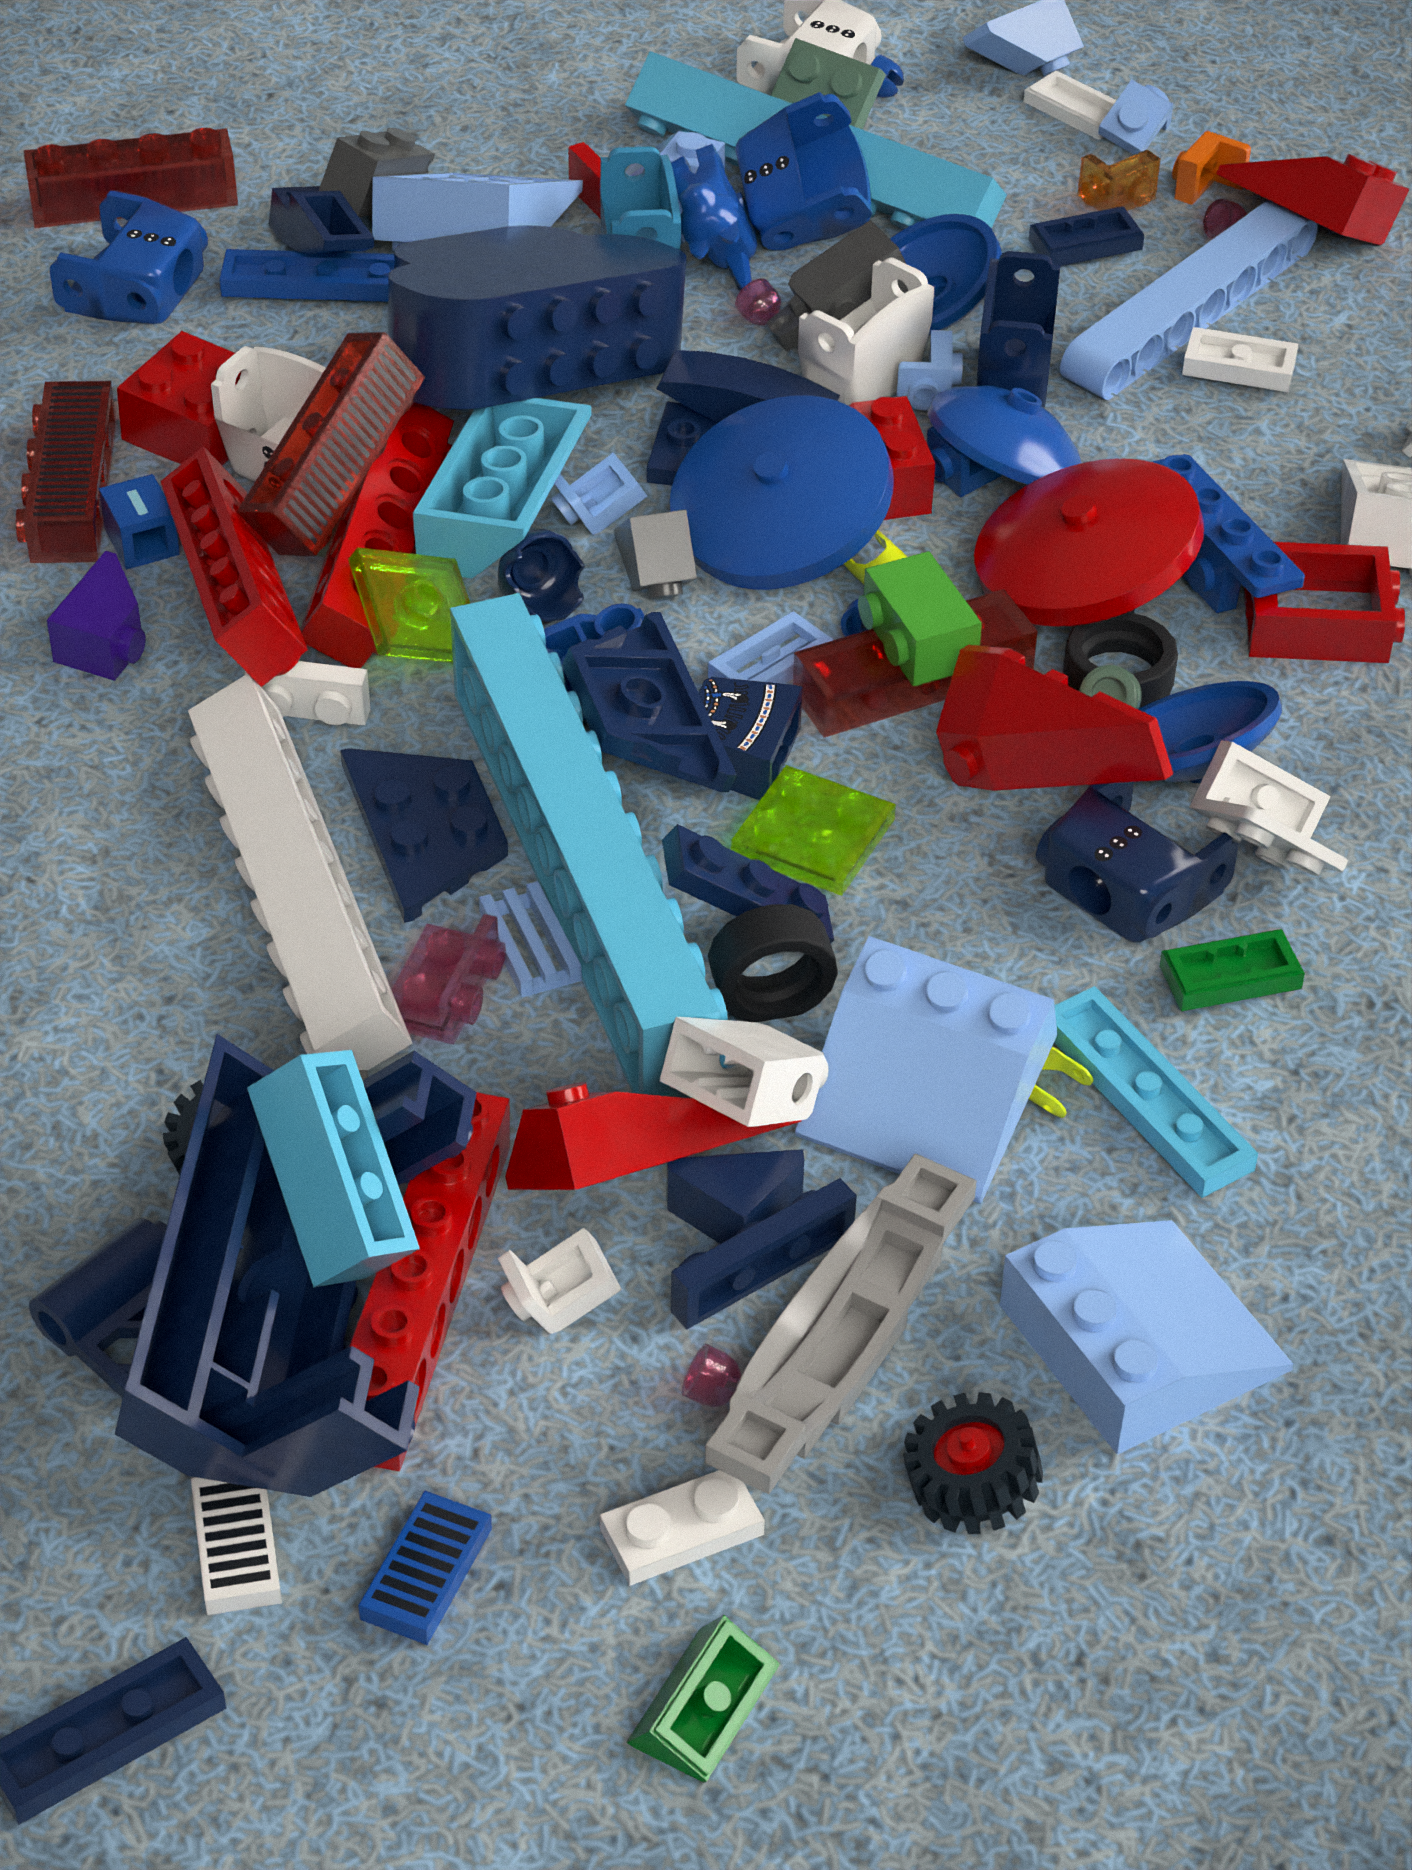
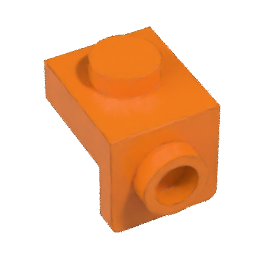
M1206 130L1187 151L1180 152L1172 170V178L1176 180L1174 199L1193 205L1214 181L1242 190L1243 187L1217 175L1216 172L1220 164L1249 162L1251 147L1248 144Z

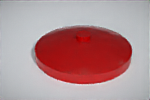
M1116 458L1089 461L1047 474L1021 488L1003 502L989 517L979 533L974 550V563L986 597L992 605L1007 616L1022 622L1041 626L1061 627L1090 624L1132 611L1156 598L1178 581L1189 569L1201 548L1204 537V520L1194 489L1176 471L1154 462L1138 459Z

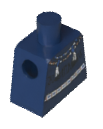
M711 677L704 680L699 695L737 774L730 790L769 803L801 729L802 686Z

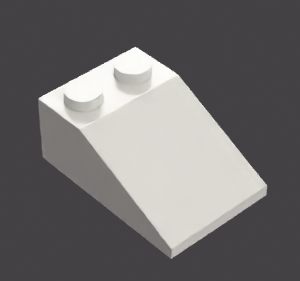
M1343 459L1341 480V544L1387 546L1390 566L1409 568V575L1411 576L1412 468Z

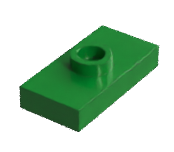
M1282 929L1163 950L1159 965L1181 1012L1302 989L1305 976Z

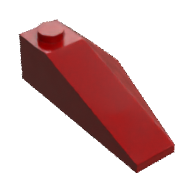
M968 644L960 650L936 729L944 755V766L950 774L952 781L958 786L999 791L1166 780L1173 775L1156 717L1101 691L1092 697L1068 686V676L1054 669L1042 674L1025 666V656L1012 649Z
M587 1082L573 1083L547 1090V1103L523 1109L505 1179L508 1190H577L802 1122V1120L747 1127L692 1098L616 1091L589 1093Z

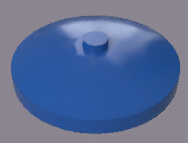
M818 396L778 397L752 404L729 415L709 429L692 446L674 477L670 494V512L687 511L694 562L706 573L722 582L740 588L754 590L786 588L812 581L837 569L855 556L872 539L886 517L891 503L894 486L893 468L880 433L856 409L839 401Z

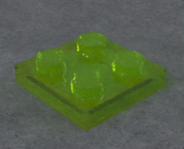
M786 765L732 838L731 850L751 860L763 861L776 872L842 896L895 820L896 804Z

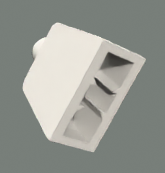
M676 1017L660 1081L747 1127L808 1119L813 1112L818 1090L827 1080L828 1063L823 1052L768 1025L757 1022ZM720 1055L726 1056L724 1065L735 1066L732 1068H723L720 1064Z

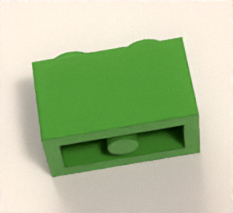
M930 551L865 568L864 593L858 598V610L861 620L867 629L875 631L884 644L889 662L893 666L900 667L913 687L952 676L960 650L968 644L980 646L982 622Z

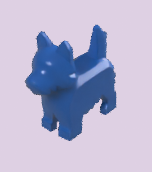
M713 144L696 150L699 167L695 174L692 173L689 163L684 156L671 162L678 200L683 210L680 214L681 234L689 244L690 252L694 258L700 260L708 254L716 266L730 271L737 287L742 292H747L752 288L749 260L757 251V237L754 226L749 219L746 200L741 192L735 193L728 181L718 152Z

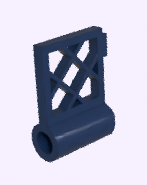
M144 1218L134 1220L34 1297L29 1303L31 1317L42 1335L69 1357L76 1355L122 1398L131 1364H117L103 1351L119 1338L138 1339L167 1227L161 1221L152 1223Z

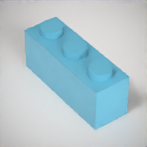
M352 1050L299 1055L247 1087L313 1287L365 1279L420 1249Z

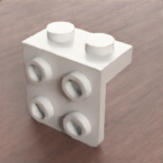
M1221 740L1189 808L1209 818L1206 825L1208 830L1219 836L1225 832L1233 837V840L1237 843L1244 839L1257 845L1258 848L1255 852L1257 857L1282 869L1289 870L1290 866H1293L1308 874L1319 876L1323 868L1343 872L1348 860L1310 839L1331 796L1236 743Z

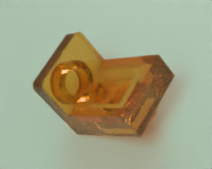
M1147 149L1112 165H1107L1092 153L1085 155L1081 158L1078 196L1087 205L1093 206L1099 211L1121 206L1129 211L1136 207L1145 206L1150 201L1156 199L1161 158Z

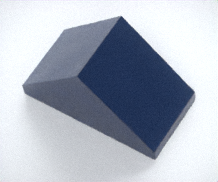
M803 1149L685 1157L667 1162V1209L721 1244L734 1237L748 1223L765 1220L790 1206L797 1197L803 1194L805 1161Z

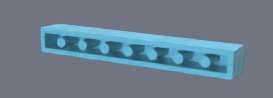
M650 51L625 106L639 118L637 126L653 135L663 138L666 131L674 134L678 131L686 133L695 132L702 134L706 138L724 142L725 161L739 167L735 151L738 140L747 132L756 128L792 103ZM819 115V116L816 117V118H817V119H823V118H827V116H825V115ZM849 125L859 142L867 166L871 193L872 215L870 217H874L876 211L891 216L890 222L904 230L917 222L935 216L965 214L983 220L992 228L1007 196L994 178Z

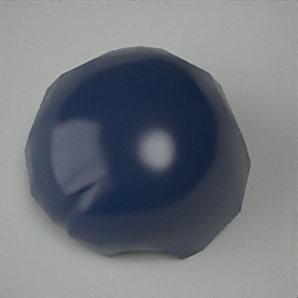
M546 529L529 531L519 544L501 557L498 566V585L504 596L520 593L529 614H538L541 622L548 623L564 620L581 605L584 599V595L579 589L578 581L579 575L585 566L566 537Z

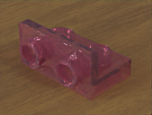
M484 914L474 934L426 924L391 990L409 1034L454 1045L464 1024L473 1025L476 1022L482 1007L483 987L488 978L496 980L499 977L505 961L506 945L498 940V918L496 916Z

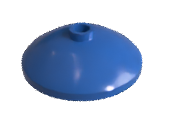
M965 214L940 215L917 222L890 238L898 246L906 264L924 273L928 284L934 287L932 323L928 336H930L931 330H946L969 315L985 298L991 258L999 259L1001 247L993 230L983 220Z
M987 385L954 387L937 393L928 408V417L933 427L953 447L982 466L1015 481L1030 484L1047 474L1082 463L1075 444L1061 423L1041 406L1042 401L1036 395L1027 390L1013 388L1010 391Z
M1230 681L1187 689L1141 707L1139 710L1157 718L1173 770V775L1166 780L1155 781L1171 783L1190 781L1191 783H1201L1221 740L1234 742L1252 752L1273 731L1282 714V704L1278 692L1270 685L1264 683Z

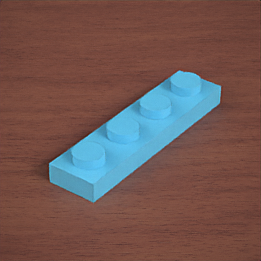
M1095 986L1055 1005L1057 1037L1054 1043L1066 1056L1088 1070L1093 1077V1084L1201 1198L1255 1171L1258 1152Z

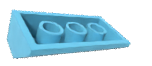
M532 398L474 409L413 512L418 571L438 573L450 578L465 577L472 579L519 544L528 533L592 415L591 405Z

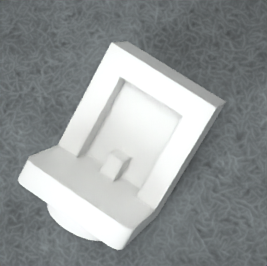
M582 1228L527 1266L511 1250L498 1257L509 1280L501 1286V1290L510 1307L522 1321L532 1316L550 1334L561 1331L622 1290L596 1239L585 1228Z

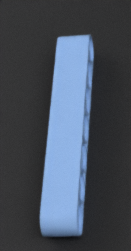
M1270 200L1265 201L1078 335L1069 344L1060 364L1061 376L1104 400H1110L1114 397L1111 393L1117 395L1144 375L1146 372L1143 369L1149 371L1178 350L1174 346L1182 347L1190 339L1193 327L1206 329L1209 327L1206 324L1207 322L1213 324L1240 303L1237 300L1243 302L1270 282L1267 279L1268 277L1274 279L1300 259L1297 257L1298 255L1304 257L1308 254L1316 239L1318 224Z

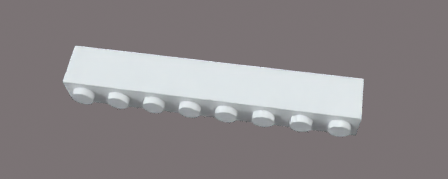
M246 674L188 710L196 731V735L190 738V742L199 759L210 769L211 774L205 777V783L216 802L225 809L226 814L220 817L219 820L229 840L241 852V856L235 859V864L244 881L257 895V898L252 900L250 904L260 924L272 936L273 941L266 945L267 951L277 969L283 976L287 977L290 984L283 989V994L293 1013L300 1021L304 1022L306 1031L300 1034V1040L307 1054L352 1050L358 1070L368 1071L413 1043L279 707L249 674Z

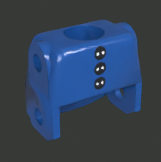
M818 92L786 106L762 124L747 132L736 143L735 151L751 224L759 231L761 243L767 249L775 251L786 250L801 244L835 238L861 227L870 220L872 215L871 193L866 162L859 142L849 127L852 121L850 112L836 95H823L821 92ZM822 114H831V115L828 116L827 118H823V119H817V118H816V117H818L819 115H822Z
M110 190L107 197L99 205L102 233L109 246L93 259L61 252L57 260L50 266L54 300L58 305L64 307L65 312L118 322L160 324L168 319L202 273L204 268L203 252L208 246L207 233L195 218L146 197ZM117 217L127 220L123 228L118 224ZM68 280L75 281L72 287L69 286Z

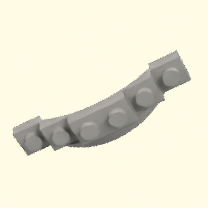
M916 1153L913 1155L895 1182L884 1186L873 1201L837 1241L769 1330L748 1363L729 1400V1413L705 1445L706 1464L770 1494L795 1456L797 1455L805 1459L829 1423L833 1422L837 1425L841 1423L906 1329L908 1309L941 1263L943 1243L975 1199L977 1180Z

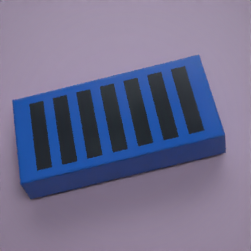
M424 1491L358 1605L360 1620L428 1645L492 1530L491 1514Z

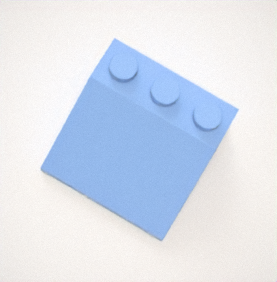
M452 172L373 176L372 236L374 240L392 241V251H395L398 246L412 241L508 226L551 227L583 191V180Z
M868 936L842 990L822 1050L828 1063L827 1080L818 1090L812 1114L808 1119L798 1122L795 1130L796 1136L898 1174L903 1171L916 1153L977 1180L975 1199L973 1201L981 1204L1057 1037L1054 999Z
M1172 1220L1064 1228L1005 1255L999 1305L1117 1455L1293 1369L1294 1364Z

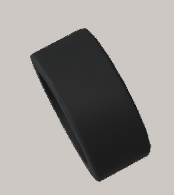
M1127 612L1110 619L1076 625L1072 628L1066 642L1063 674L1068 676V686L1080 691L1084 678L1098 667L1091 663L1089 658L1102 653L1122 652L1137 656L1152 666L1150 669L1132 673L1141 687L1142 698L1139 709L1170 695L1174 686L1178 651L1174 637L1163 625L1147 616Z
M770 904L744 912L726 923L713 938L708 952V960L714 983L723 996L726 1010L735 1018L748 1022H762L804 1014L816 1007L831 992L838 975L836 958L824 924L812 911L793 904ZM779 952L804 953L795 964L781 972L767 976L742 975L749 965L764 956Z

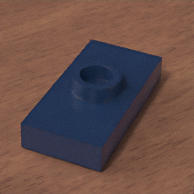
M1123 206L1034 223L1030 225L1029 241L1037 253L1049 256L1053 264L1061 266L1143 250L1145 236Z
M667 401L647 465V483L672 486L677 470L686 454L717 423L681 403Z

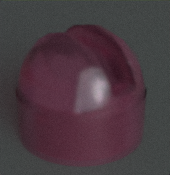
M1226 199L1215 200L1209 205L1204 215L1203 228L1205 234L1209 238L1214 239L1246 216V210L1233 201Z
M763 278L748 283L739 292L735 300L736 309L747 321L754 325H767L766 322L780 311L781 298L777 290L768 280Z
M704 1344L696 1353L688 1368L682 1385V1396L705 1406L719 1407L726 1405L733 1394L731 1390L725 1387L727 1381L739 1383L742 1376L737 1362L726 1352L709 1344Z

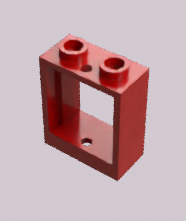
M1274 542L1305 574L1303 587L1294 590L1370 593L1372 611L1278 607L1277 594L1256 598L1243 586L1249 657L1389 663L1393 642L1402 643L1405 610L1404 608H1395L1400 594V572L1390 568L1388 547Z

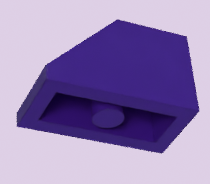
M105 551L46 621L53 662L115 681L129 663L134 664L140 659L145 648L146 635L141 629L138 602L116 553Z

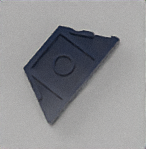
M661 612L646 614L641 626L630 631L625 630L622 626H618L606 631L600 639H588L569 647L562 666L572 689L579 698L582 712L590 730H594L598 737L601 752L718 792H729L737 776L736 771Z
M352 748L340 750L343 770L404 923L414 921L422 915V906L445 891L452 895L467 885L474 874L487 871L508 856L507 838L473 760Z

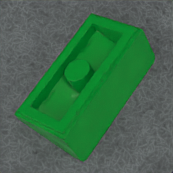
M725 1615L717 1618L699 1629L626 1743L704 1783L707 1782L780 1663Z

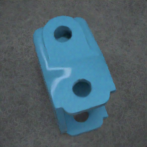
M648 146L615 148L611 150L608 157H600L601 234L644 237L681 250L680 208L669 156L660 155L657 148ZM637 163L644 167L643 172L637 176H629L625 173V169L630 164Z

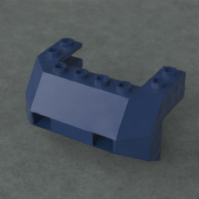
M216 1034L125 1385L115 1435L187 1476L312 1497L407 1451L415 1432V1421L413 1418L420 1387L408 1380L366 1401L375 1359L354 1346L345 1348L343 1344L350 1311L358 1296L357 1280L313 1287L247 1087L274 1070L219 1034ZM415 1050L362 1080L398 1185L408 1183L418 1174L447 1158L456 1157L466 1148L473 1132L471 1120L477 1092Z

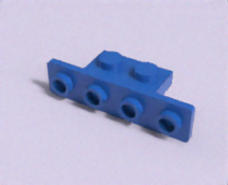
M1171 455L1165 459L1152 461L1176 471L1189 482L1196 493L1204 520V537L1195 560L1182 576L1216 613L1236 609L1241 584L1256 598L1303 587L1305 574L1190 455Z

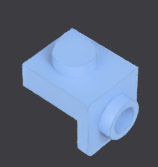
M1131 79L1099 125L1098 134L1124 150L1141 157L1160 129L1166 130L1171 124L1173 103L1157 87L1152 85L1143 86Z
M931 330L929 362H900L898 365L896 397L907 396L913 410H928L937 393L952 388V385H961L963 353L953 352L952 331Z
M613 452L571 485L559 474L554 483L559 493L553 496L551 500L570 525H573L580 519L590 533L594 535L615 522L645 499L647 495Z

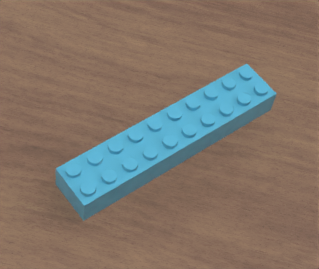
M520 593L450 608L455 697L534 874L581 964L582 981L631 1091L638 1094L691 1098L660 1081L675 1018L691 1017L728 1020L726 1005L718 988L709 989L705 981V965L699 946L696 942L688 944L683 935V918L676 899H666L662 891V875L656 857L653 854L646 856L644 854L641 831L635 814L633 812L625 813L622 808V796L618 779L614 771L605 772L602 766L601 747L594 730L585 731L583 727V714L579 698L574 690L567 692L564 687V674L558 654L556 652L548 653L546 650V638L541 619L538 614H529ZM720 1055L721 1066L727 1068V1065H724L726 1056Z

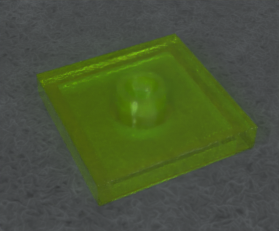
M357 547L348 561L378 655L453 663L450 608L470 604L456 559Z

